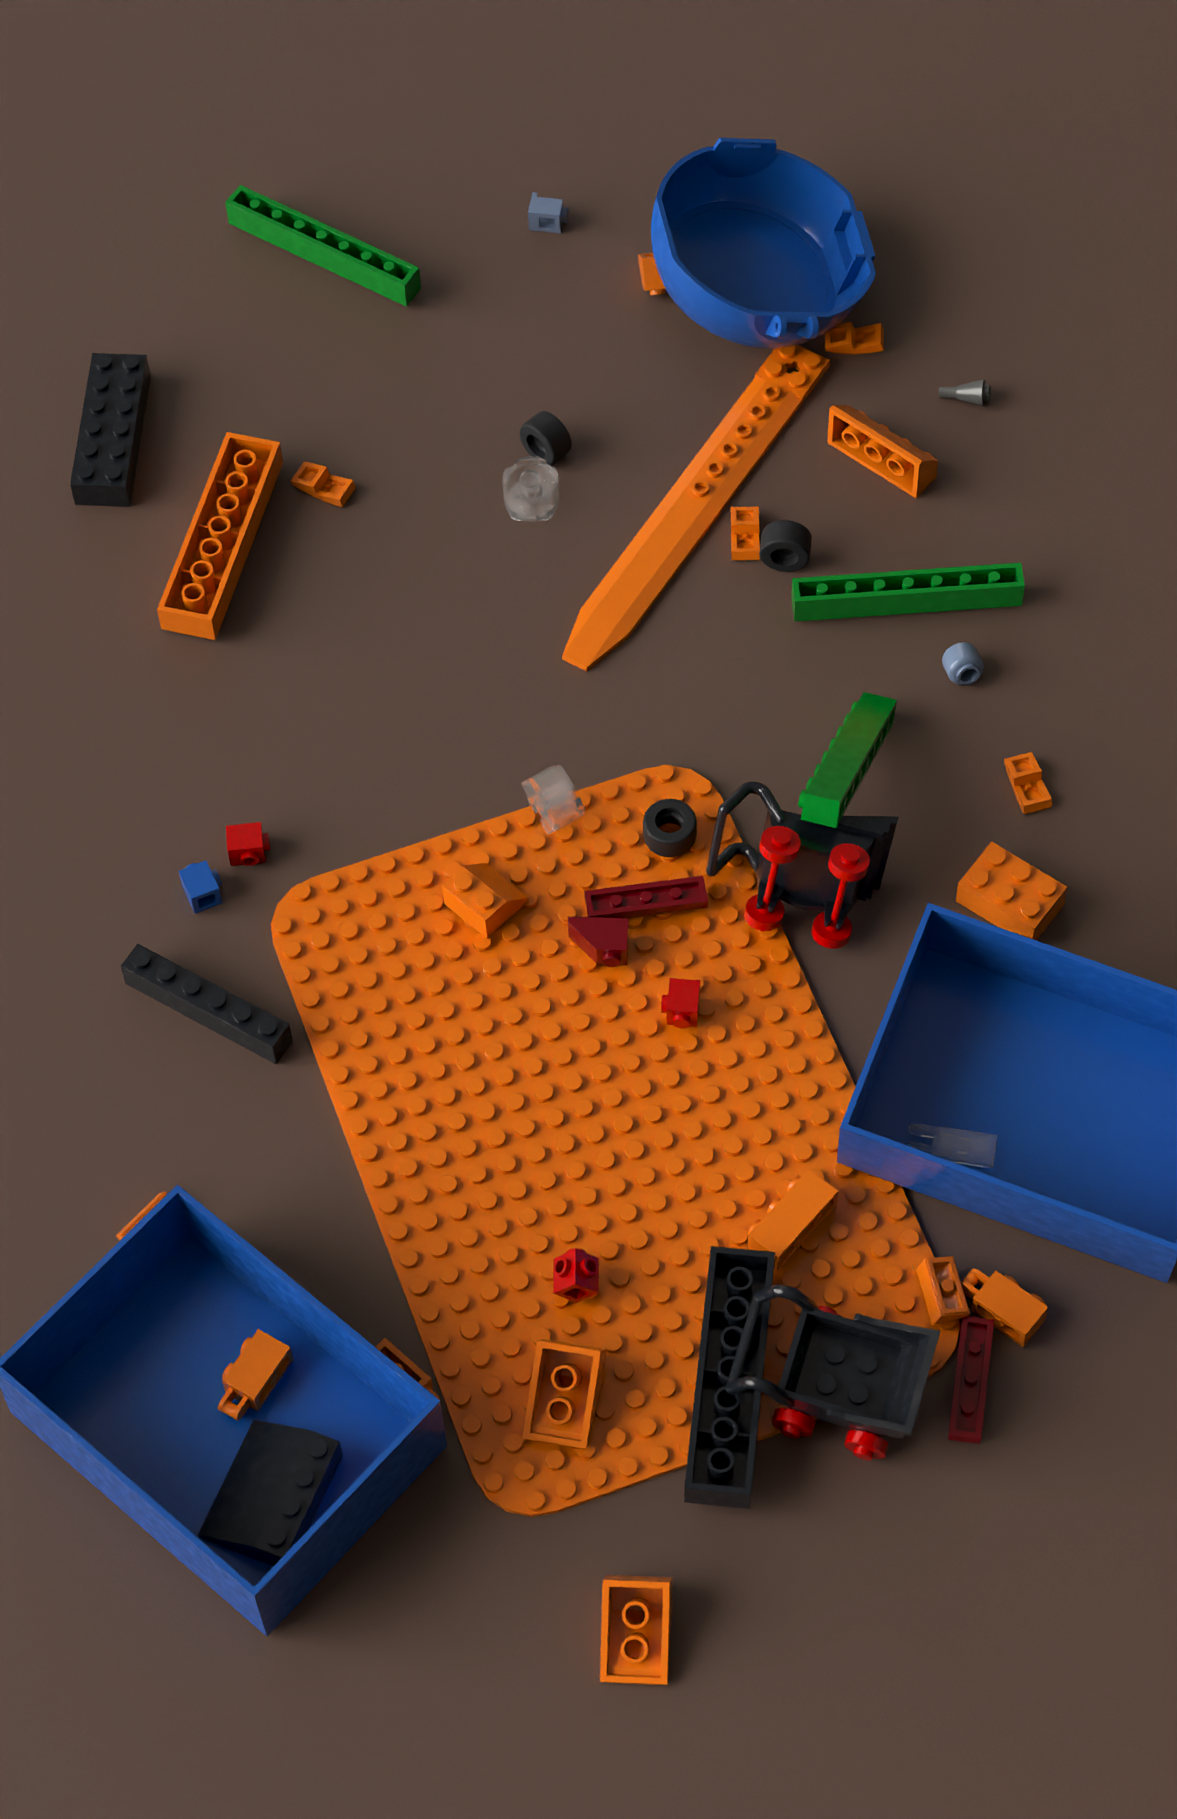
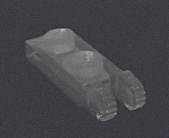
M912 1123L909 1125V1133L915 1136L933 1138L932 1146L918 1142H909L906 1144L907 1146L954 1163L993 1168L998 1135L935 1126L934 1128L926 1124Z

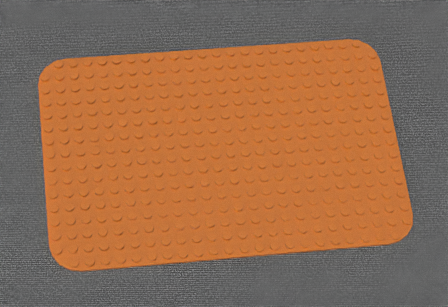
M671 765L645 768L311 877L292 887L277 904L271 921L274 949L472 1476L487 1499L510 1513L529 1517L558 1513L687 1466L711 1246L749 1250L747 1232L751 1225L757 1219L762 1221L768 1214L767 1210L771 1203L777 1197L782 1198L788 1192L787 1188L790 1182L797 1175L801 1177L808 1169L838 1190L837 1205L778 1271L774 1269L773 1285L783 1284L794 1287L812 1299L817 1306L830 1307L837 1314L854 1320L855 1314H861L871 1318L940 1331L928 1377L942 1370L956 1351L961 1326L959 1319L939 1325H932L918 1278L917 1267L924 1258L935 1257L902 1186L837 1163L839 1130L856 1086L782 926L780 925L772 931H759L752 928L745 921L744 911L746 903L750 897L758 894L757 875L744 855H735L715 876L707 875L706 867L718 809L724 801L710 780L687 768ZM659 800H681L688 804L695 812L697 821L695 843L688 852L680 856H659L652 852L645 843L643 835L644 815L648 808ZM730 814L726 817L719 854L733 843H743ZM668 823L660 826L659 829L663 832L672 833L680 830L681 827L677 824ZM487 863L529 897V901L489 938L484 937L444 904L442 885L463 866ZM704 876L708 907L626 918L629 919L627 965L608 967L604 964H596L568 936V916L588 917L584 891ZM670 978L700 980L697 1027L682 1029L673 1025H667L666 1013H661L662 994L668 995ZM574 1248L583 1249L586 1253L599 1258V1293L577 1303L553 1294L554 1258ZM780 1297L771 1300L763 1376L764 1379L771 1381L779 1386L802 1310L794 1302ZM548 1339L607 1349L603 1379L587 1449L522 1438L537 1340ZM763 1392L757 1441L781 1433V1430L772 1425V1418L775 1409H788L787 1406L777 1403ZM808 1415V1416L812 1417L814 1420H817V1419H818V1418H816V1417H813V1416H811V1415Z

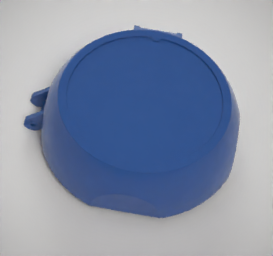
M720 137L713 147L701 148L681 158L670 168L660 183L651 220L652 251L660 279L673 301L689 318L721 338L757 348H784L808 342L825 334L842 322L858 306L875 278L876 272L873 265L876 257L863 213L856 210L852 194L839 181L815 164L797 155L776 149V141L774 139Z

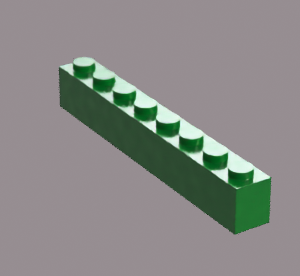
M239 185L225 202L229 224L407 307L421 290L419 267L247 187Z
M1021 562L792 578L791 600L795 622L1022 606L1025 584Z
M863 692L858 702H853L850 714H846L843 726H839L836 738H832L829 751H824L821 764L818 763L816 765L814 777H809L806 790L802 789L800 793L798 807L802 808L801 820L837 828L893 727L897 705L896 699Z

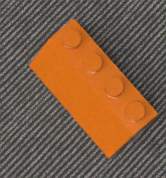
M832 405L829 408L828 444L914 498H917L935 480L938 460L930 453L920 450L912 445L909 440L899 437L885 425L878 424L864 412L857 411L849 405Z

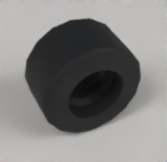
M547 411L538 412L520 428V439L524 448L530 456L544 466L555 464L569 453L572 448V440L565 425L559 418Z
M788 520L774 521L766 525L762 531L759 556L762 562L771 569L783 572L797 571L805 567L810 560L812 535L800 523Z
M676 799L659 800L652 804L645 812L643 819V835L646 845L652 852L664 857H676L688 852L694 845L697 835L695 812L688 804ZM672 823L677 824L681 829L676 832L667 833L660 830L659 827Z

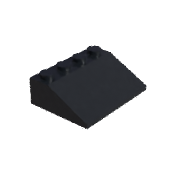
M253 1420L198 1533V1537L275 1566L309 1530L343 1457L340 1441L308 1429Z

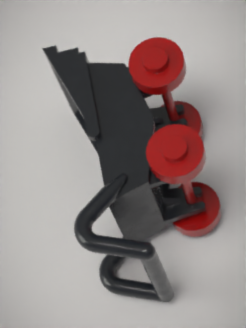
M755 781L746 782L719 806L706 873L709 876H715L735 855H744L757 875L758 894L750 897L745 906L744 918L748 925L759 931L777 929L783 921L785 912L784 906L780 901L782 900L798 909L824 911L818 914L813 921L812 937L823 947L830 949L841 948L849 942L852 932V924L846 917L857 900L866 901V898L871 899L873 889H880L899 817L843 816L837 828L801 820L800 814L781 810L780 805L766 785ZM749 794L759 795L768 809L759 844V852L757 853L752 846L746 843H733L719 854L727 815Z
M775 1284L755 1292L726 1384V1391L728 1394L734 1395L748 1389L758 1390L768 1395L777 1403L787 1406L788 1409H775L771 1422L774 1427L781 1430V1434L787 1437L798 1439L800 1436H812L816 1421L808 1416L811 1415L835 1425L857 1429L848 1431L844 1442V1447L853 1452L855 1457L871 1461L872 1458L883 1459L889 1444L879 1435L885 1434L902 1439L904 1434L911 1436L940 1331L871 1318L861 1314H855L854 1320L837 1314L830 1307L817 1306L812 1299L794 1287ZM780 1297L788 1299L802 1308L779 1386L757 1376L739 1378L761 1304Z

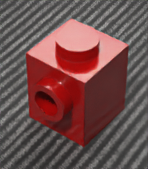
M261 822L226 826L227 852L230 866H254L258 863L266 862L265 851L271 850L269 833H263Z
M670 978L668 995L662 994L661 1013H666L667 1025H673L682 1029L697 1027L700 980Z

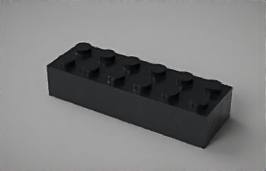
M92 353L70 481L75 505L130 507L151 378L147 355Z

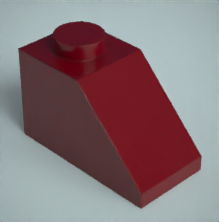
M568 916L569 938L596 964H604L608 967L627 965L629 919Z

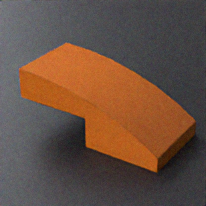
M852 322L838 324L825 333V349L827 352L839 354H866L884 351L883 326L881 323L854 328Z
M305 461L290 481L293 486L308 495L342 508L356 489L353 480L331 475L326 466Z
M759 506L731 507V560H760Z
M1029 752L1005 758V768L1023 814L1051 808L1052 798L1042 781V770L1033 753Z

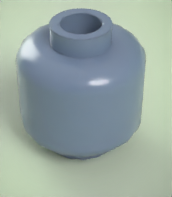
M956 643L950 646L942 657L943 667L954 684H972L983 673L984 664L977 649L970 643Z

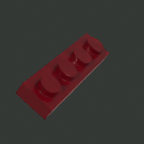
M704 876L584 891L588 917L629 918L708 907Z
M966 1316L961 1320L948 1440L980 1444L994 1328L993 1319Z

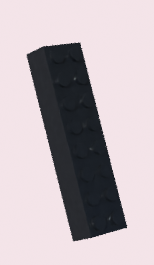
M711 1246L684 1486V1503L750 1509L762 1392L748 1389L731 1395L726 1391V1384L755 1292L773 1285L775 1252ZM771 1300L761 1304L739 1378L745 1376L763 1378Z

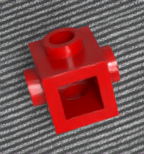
M574 1248L554 1258L553 1294L577 1303L599 1293L598 1257L586 1253L583 1249Z

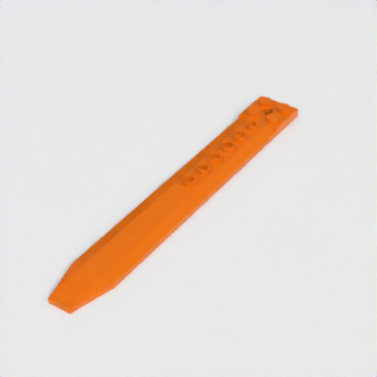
M799 345L775 348L756 372L755 378L582 606L563 652L562 660L587 672L630 637L830 367V359ZM788 368H796L798 372L788 373Z

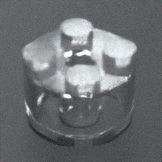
M527 456L517 459L514 465L509 469L508 467L505 469L502 477L504 505L510 517L516 521L522 520L527 522L551 519L560 500L557 470L554 466L552 468L547 464V460L540 457Z
M558 763L521 783L528 795L529 805L534 813L539 812L542 817L540 821L548 834L561 829L586 814L580 797L577 798L573 790L575 787L562 766L558 765Z

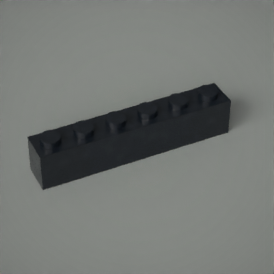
M140 944L134 947L120 966L125 984L274 1064L278 1063L293 1042L289 1023Z

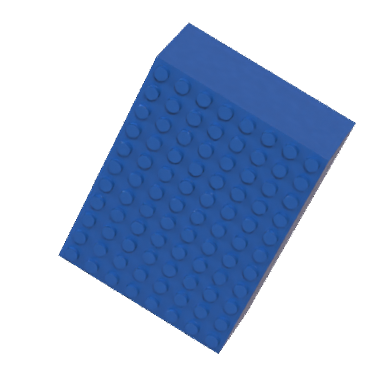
M927 903L841 1123L837 1163L1167 1283L1177 1261V990Z
M178 1184L0 1358V1389L10 1412L266 1637L447 1447L439 1399ZM257 1329L290 1346L293 1361L259 1411L249 1407L243 1417L237 1421L218 1410V1404L225 1394L222 1375L228 1364L231 1362L235 1363L239 1357L241 1346L246 1338L249 1336L253 1337ZM235 1398L232 1401V1403L238 1405L240 1402ZM253 1420L317 1432L340 1441L343 1454L309 1530L275 1566L198 1537V1533Z

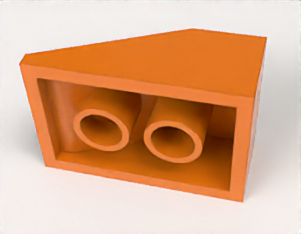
M548 1339L537 1340L522 1438L587 1449L601 1389L607 1349Z
M606 1575L602 1582L600 1682L668 1685L673 1577Z

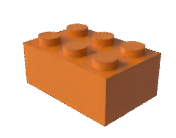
M991 841L958 882L956 902L999 928L1037 941L1064 906L1067 886Z

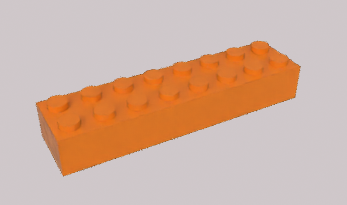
M226 432L157 608L161 629L216 640L283 465L280 442Z

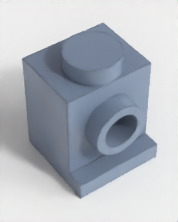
M532 192L528 210L529 230L561 233L562 224L567 223L569 208L563 207V199L538 197V193Z

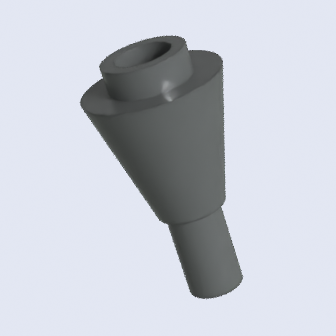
M982 379L958 385L957 387H939V398H957L958 400L984 407L985 402L991 399V385L986 384V380Z

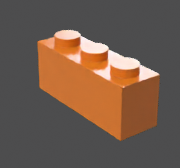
M810 1169L801 1177L797 1175L790 1182L787 1188L788 1192L782 1198L777 1197L769 1206L768 1214L762 1221L757 1219L747 1232L749 1250L775 1252L774 1269L777 1271L837 1205L838 1190Z

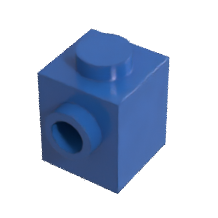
M206 860L200 863H192L186 866L185 869L178 871L182 887L194 914L222 904L219 887L222 886L220 876L216 869H210Z

